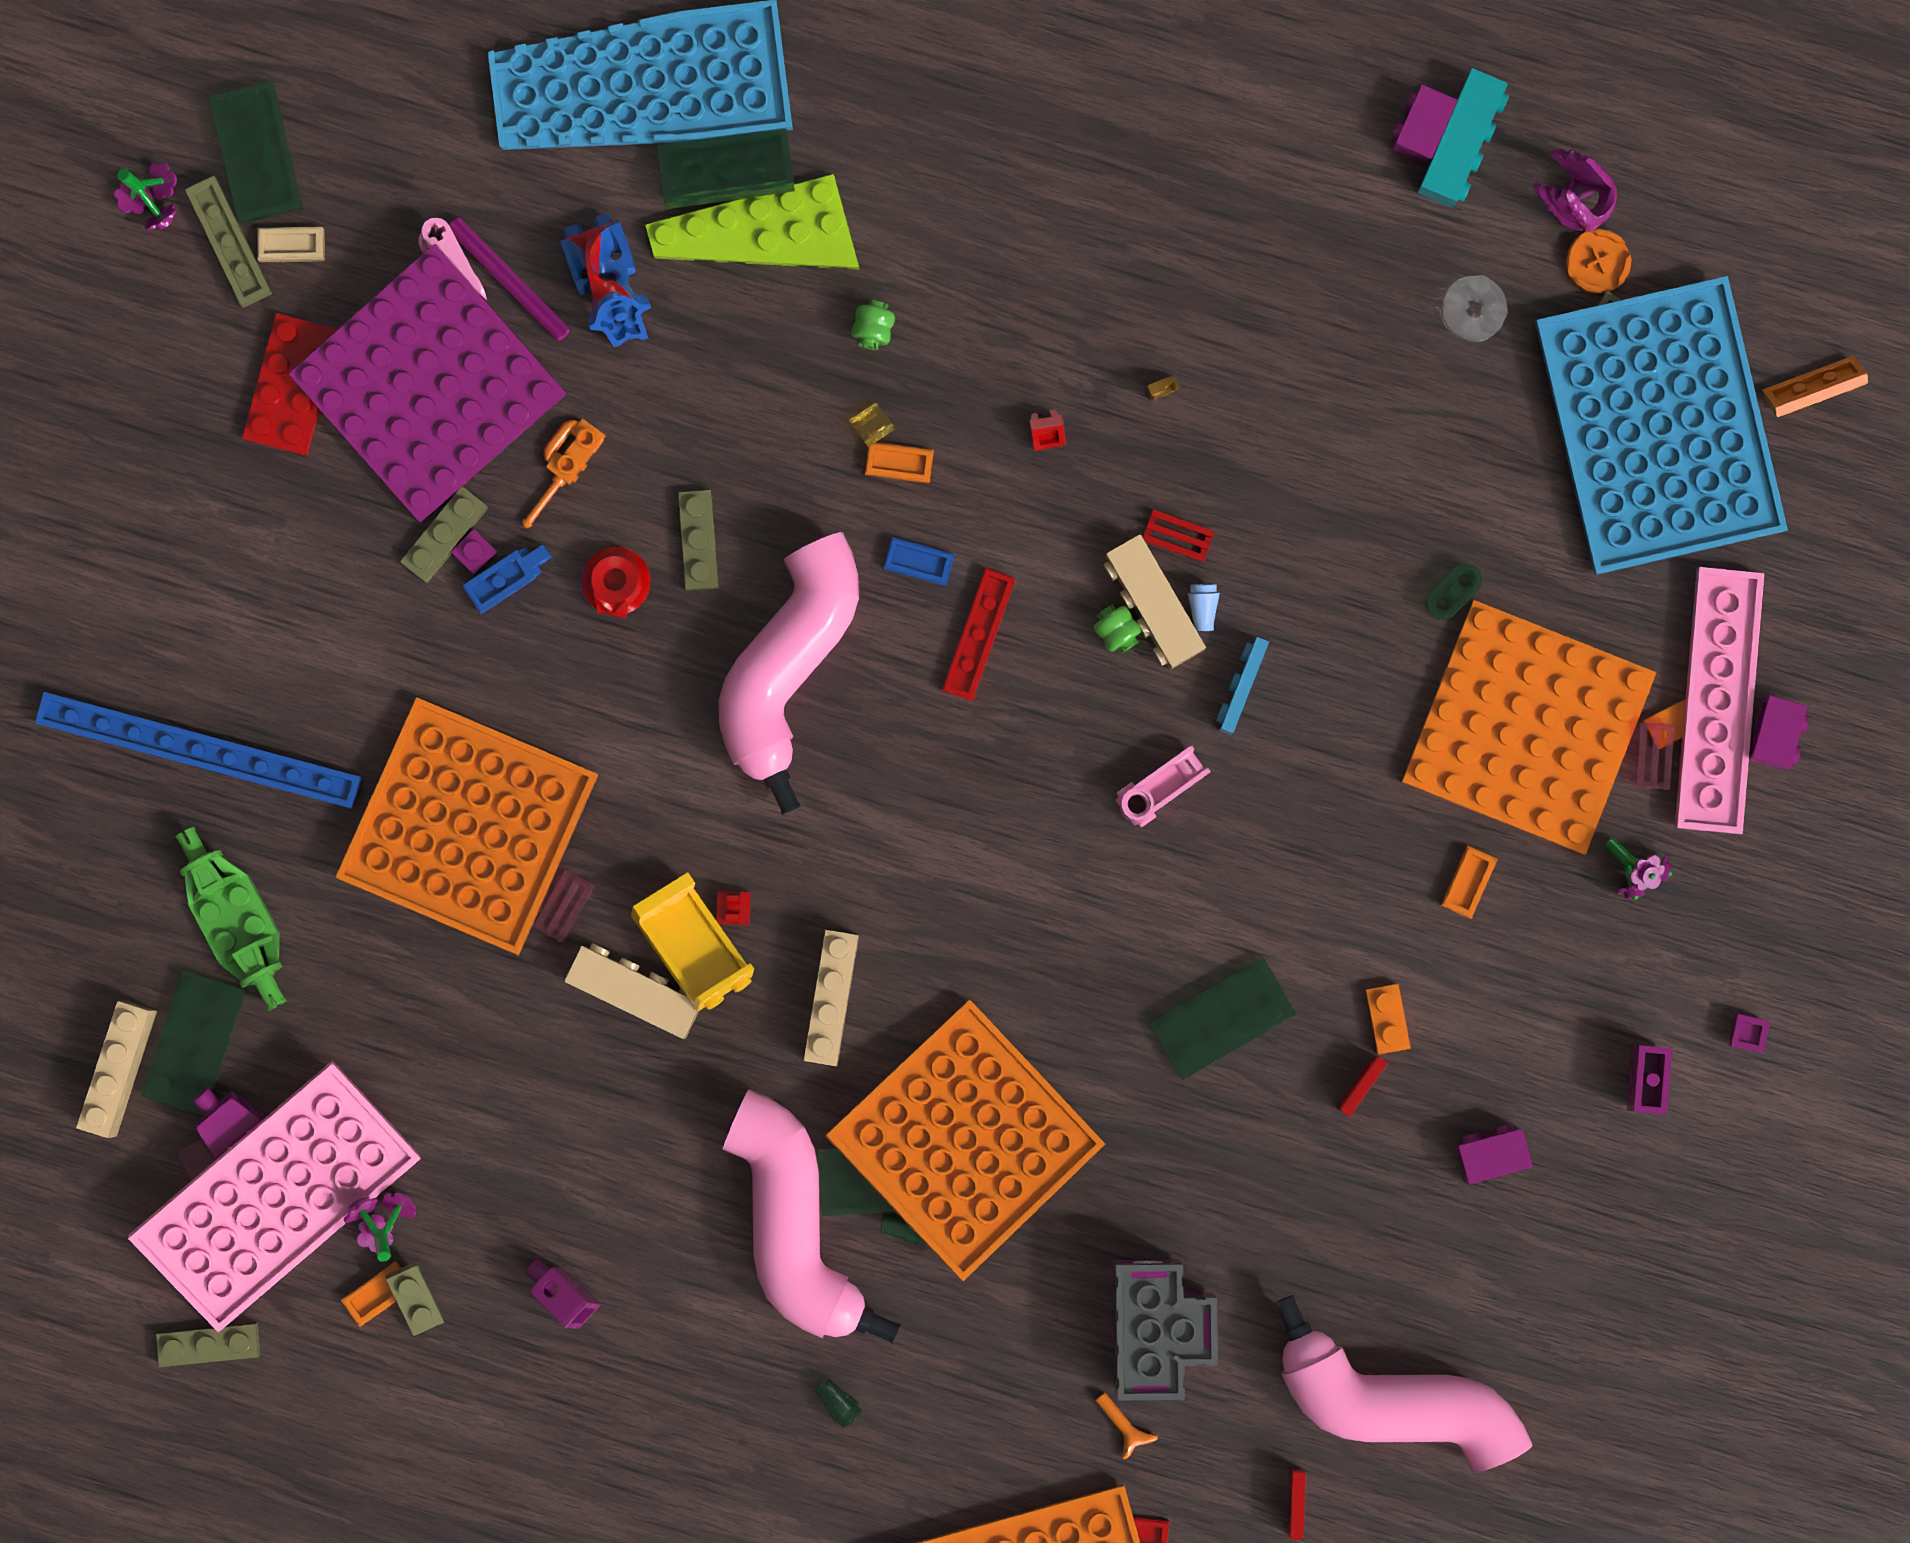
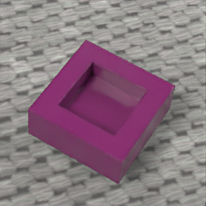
M475 529L451 551L475 576L498 554Z
M1735 1014L1729 1046L1764 1053L1770 1021Z

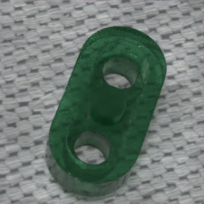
M1469 563L1460 564L1452 569L1428 595L1426 599L1428 614L1439 621L1452 618L1480 589L1482 575L1479 569ZM1461 575L1469 578L1470 583L1467 587L1459 584V577ZM1438 599H1444L1447 602L1446 610L1437 608L1436 602Z

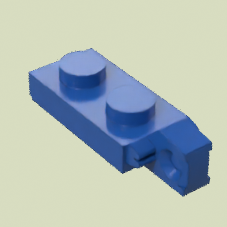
M541 545L531 553H529L527 548L520 551L516 550L464 584L463 588L480 614H483L535 580L542 573L539 566L551 559L552 556L544 545Z

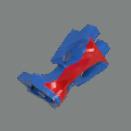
M605 213L593 220L594 229L583 232L581 225L576 224L565 228V239L560 242L579 295L586 294V291L589 289L592 290V311L588 317L590 329L603 331L613 347L620 346L625 341L633 338L648 339L641 315L644 311L650 309L651 305L644 295L635 294L629 285V275L634 274L636 270L629 244L619 220L613 221L610 215ZM615 253L621 254V257L618 260L612 259V256ZM582 270L587 271L588 278H582Z

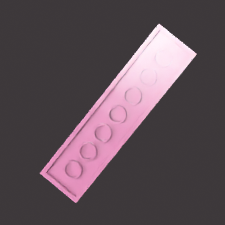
M1698 567L1696 569L1675 828L1743 834L1764 573Z

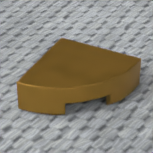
M1171 376L1148 385L1146 393L1150 401H1155L1179 390L1180 386L1175 376Z

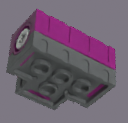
M1179 1259L1113 1260V1272L1115 1275V1282H1113V1305L1115 1307L1114 1372L1116 1374L1114 1391L1117 1400H1185L1183 1378H1185L1184 1366H1196V1364L1218 1366L1217 1297L1213 1292H1201V1294L1184 1292L1182 1285L1183 1264Z

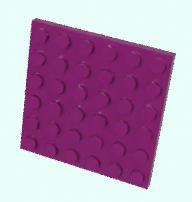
M437 244L432 245L289 373L293 380L420 523L568 394Z

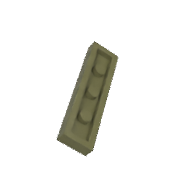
M212 176L185 189L240 305L245 308L273 294L217 178Z

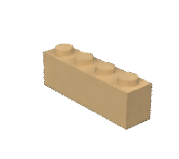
M1141 534L1106 553L1105 558L1107 562L1103 566L1112 581L1118 579L1123 591L1120 592V596L1127 608L1130 610L1134 607L1140 619L1136 622L1139 624L1144 637L1151 636L1156 647L1152 650L1161 666L1167 664L1171 670L1206 649Z
M825 930L804 1061L832 1066L838 1065L859 935Z
M594 943L591 944L590 948L581 946L564 982L671 1034L686 1039L698 1012L681 988L677 991L668 987L669 980L654 972H651L649 977L637 972L639 965L623 957L620 962L608 958L610 951Z
M117 1001L76 1127L77 1129L106 1138L117 1137L157 1010L129 1001Z

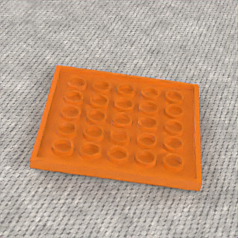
M1473 600L1401 783L1579 854L1586 855L1657 672Z
M416 697L336 878L519 956L598 774Z
M968 1000L826 1135L830 1142L961 1282L970 1276L1105 1145L1102 1139L971 1000Z

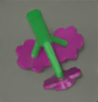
M167 163L151 164L149 167L150 177L144 180H139L126 168L121 169L117 174L118 179L121 181L120 189H116L114 192V197L118 200V209L123 213L133 211L135 214H141L144 207H148L152 211L153 216L146 221V231H151L155 228L162 230L170 225L174 219L173 216L176 214V207L171 204L158 209L152 201V195L146 191L147 186L153 188V194L157 199H164L173 195V187L177 183V177L174 172L170 171L169 165Z
M1611 838L1605 844V848L1624 865L1629 887L1616 890L1615 893L1616 895L1624 894L1626 900H1637L1638 897L1645 895V889L1657 888L1661 881L1666 883L1668 877L1672 875V864L1667 862L1668 852L1665 853L1660 864V858L1655 854L1649 855L1646 859L1633 857L1615 838Z
M385 1193L381 1204L384 1208L392 1211L387 1221H384V1218L377 1213L371 1216L368 1215V1213L375 1209V1204L378 1200L365 1197L355 1200L348 1207L349 1211L343 1219L345 1223L357 1221L361 1218L364 1220L358 1225L361 1232L357 1235V1243L361 1247H369L370 1251L376 1252L379 1261H387L391 1257L389 1246L393 1242V1235L390 1232L393 1229L397 1216L413 1219L416 1215V1205L412 1203L408 1196L402 1193H395L394 1195Z

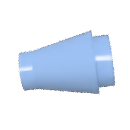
M1191 584L1190 592L1187 595L1196 631H1213L1220 592H1217V584Z

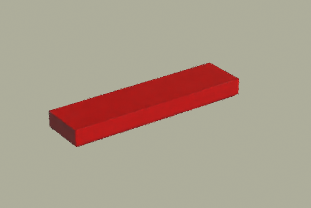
M988 568L984 569L942 692L973 702L1016 578Z

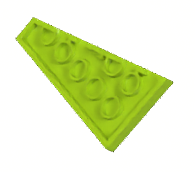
M834 174L645 225L652 252L656 259L692 261L696 259L714 260L715 262L732 261L745 262L746 264L818 266V268L840 267L859 270Z

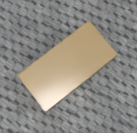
M323 227L257 228L259 262L325 261V229Z

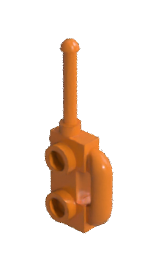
M583 418L580 422L568 420L562 423L546 444L543 452L544 459L548 463L546 468L554 473L555 476L552 478L553 482L526 519L522 520L524 528L532 526L533 521L559 487H563L565 483L570 485L572 482L575 483L579 478L578 473L586 469L587 461L604 442L605 434ZM572 434L575 440L562 456L557 451L567 437Z

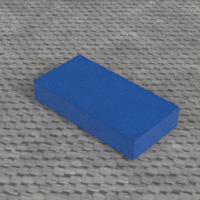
M892 537L883 569L946 587L955 554Z

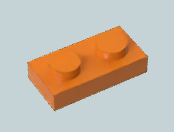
M1399 984L1366 989L1365 994L1377 1055L1411 1049Z

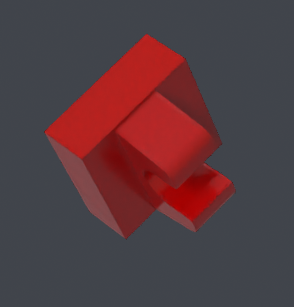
M1050 410V417L1039 419L1037 413L1031 415L1030 430L1034 451L1066 445L1062 415H1058L1056 410Z
M718 891L717 923L750 925L751 892Z

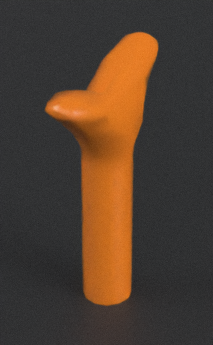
M1106 1392L1096 1398L1095 1401L1123 1434L1122 1459H1127L1131 1456L1135 1446L1148 1444L1158 1439L1156 1434H1148L1133 1427Z

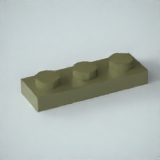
M462 486L400 562L424 582L428 583L452 554L451 551L465 538L489 507Z
M712 491L678 492L686 591L719 589Z
M258 1323L225 1326L219 1333L212 1327L156 1334L159 1367L260 1357Z

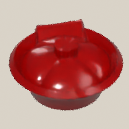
M623 547L603 549L594 554L584 567L582 574L583 593L587 601L596 609L597 614L627 618V614L637 609L649 593L651 583L649 569L645 561L630 549Z

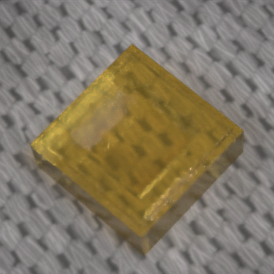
M877 402L849 420L867 447L895 430L893 424Z

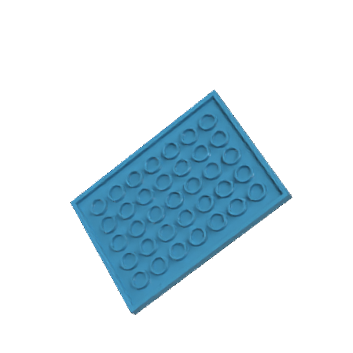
M1728 276L1535 321L1594 575L1788 530Z

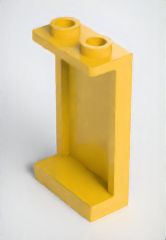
M687 872L634 905L631 917L698 1012L704 1007L708 1010L716 1007L724 1000L723 995L731 990L739 992L752 982L750 978H752L754 967L751 963L748 965L745 963L694 890L695 882Z

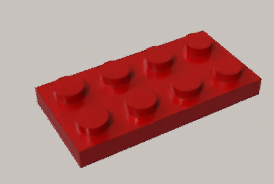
M276 313L242 439L308 457L320 409L293 380L289 373L338 329Z

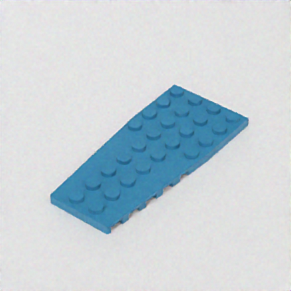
M777 0L679 11L641 19L638 23L623 25L622 23L608 26L609 29L595 32L588 30L578 32V35L561 39L555 37L546 39V42L528 46L521 44L514 46L515 48L499 52L492 50L488 52L498 139L502 150L699 142L793 130Z

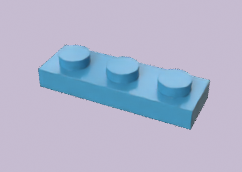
M1256 637L1253 644L1246 643L1240 658L1241 661L1245 662L1241 674L1235 672L1228 691L1233 692L1229 705L1222 704L1216 719L1217 722L1221 723L1219 731L1228 735L1234 733L1269 641Z

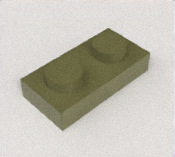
M413 1262L386 1275L388 1285L413 1336L444 1323L441 1311L417 1262Z

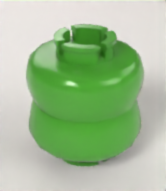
M868 300V305H859L856 308L851 336L859 340L858 346L870 350H878V345H887L890 342L891 328L895 322V315L887 310L889 305L875 300Z
M1114 604L1096 615L1099 621L1093 628L1095 633L1103 639V643L1108 651L1114 652L1120 649L1122 654L1139 642L1135 637L1141 633V628L1132 619V615L1126 606L1115 609Z

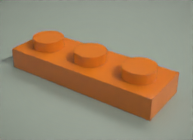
M1851 356L1762 389L1763 400L1775 416L1780 417L1868 384V375L1855 357Z

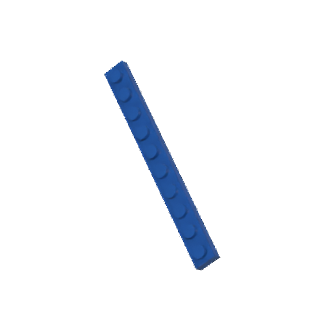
M43 692L35 724L354 809L362 777L47 692Z

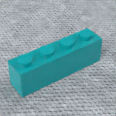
M1474 68L1471 69L1417 194L1452 209L1458 200L1464 202L1471 186L1470 183L1466 182L1470 171L1477 172L1484 154L1479 152L1483 141L1490 142L1497 126L1491 123L1496 112H1503L1509 95L1504 93L1508 83Z

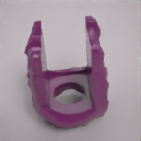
M1560 148L1552 150L1550 152L1552 158L1572 177L1563 190L1534 182V192L1542 198L1547 211L1552 212L1553 216L1557 217L1562 225L1569 229L1593 233L1597 227L1608 220L1617 204V188L1613 177H1610L1605 169L1601 168V165L1596 163L1593 158L1587 155L1582 156L1576 150L1568 152ZM1598 192V203L1593 209L1589 210L1580 199Z

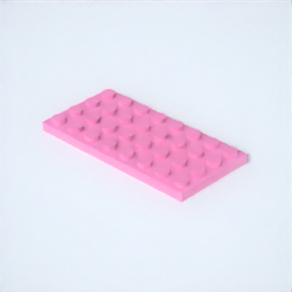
M331 1061L128 1235V1239L219 1333L345 1224L343 1219L349 1211L348 1207L355 1200L362 1197L376 1198L421 1158L418 1152L357 1086Z

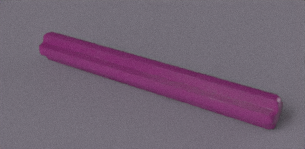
M457 217L450 223L449 226L456 239L557 341L563 340L569 334V327L462 218Z

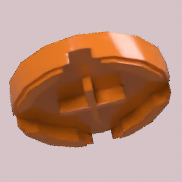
M1595 229L1593 233L1584 232L1572 242L1566 253L1565 267L1568 277L1577 288L1586 293L1601 295L1607 291L1612 292L1625 281L1630 272L1632 261L1630 251H1628L1624 240L1610 230Z

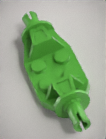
M195 827L185 830L184 834L182 832L175 837L189 860L187 866L180 870L181 875L185 876L188 906L219 964L241 981L239 982L241 988L255 985L268 1011L278 1007L277 1005L284 1004L287 1000L273 978L275 972L282 968V964L279 962L280 932L250 875L222 857L223 853L221 850L212 853L206 852L196 833ZM213 862H214V863L219 867V869L224 873V875L226 876V878H222V877L220 876V874L218 873V871H217V870L215 869V867L212 865ZM262 946H264L269 964L267 967L260 951Z

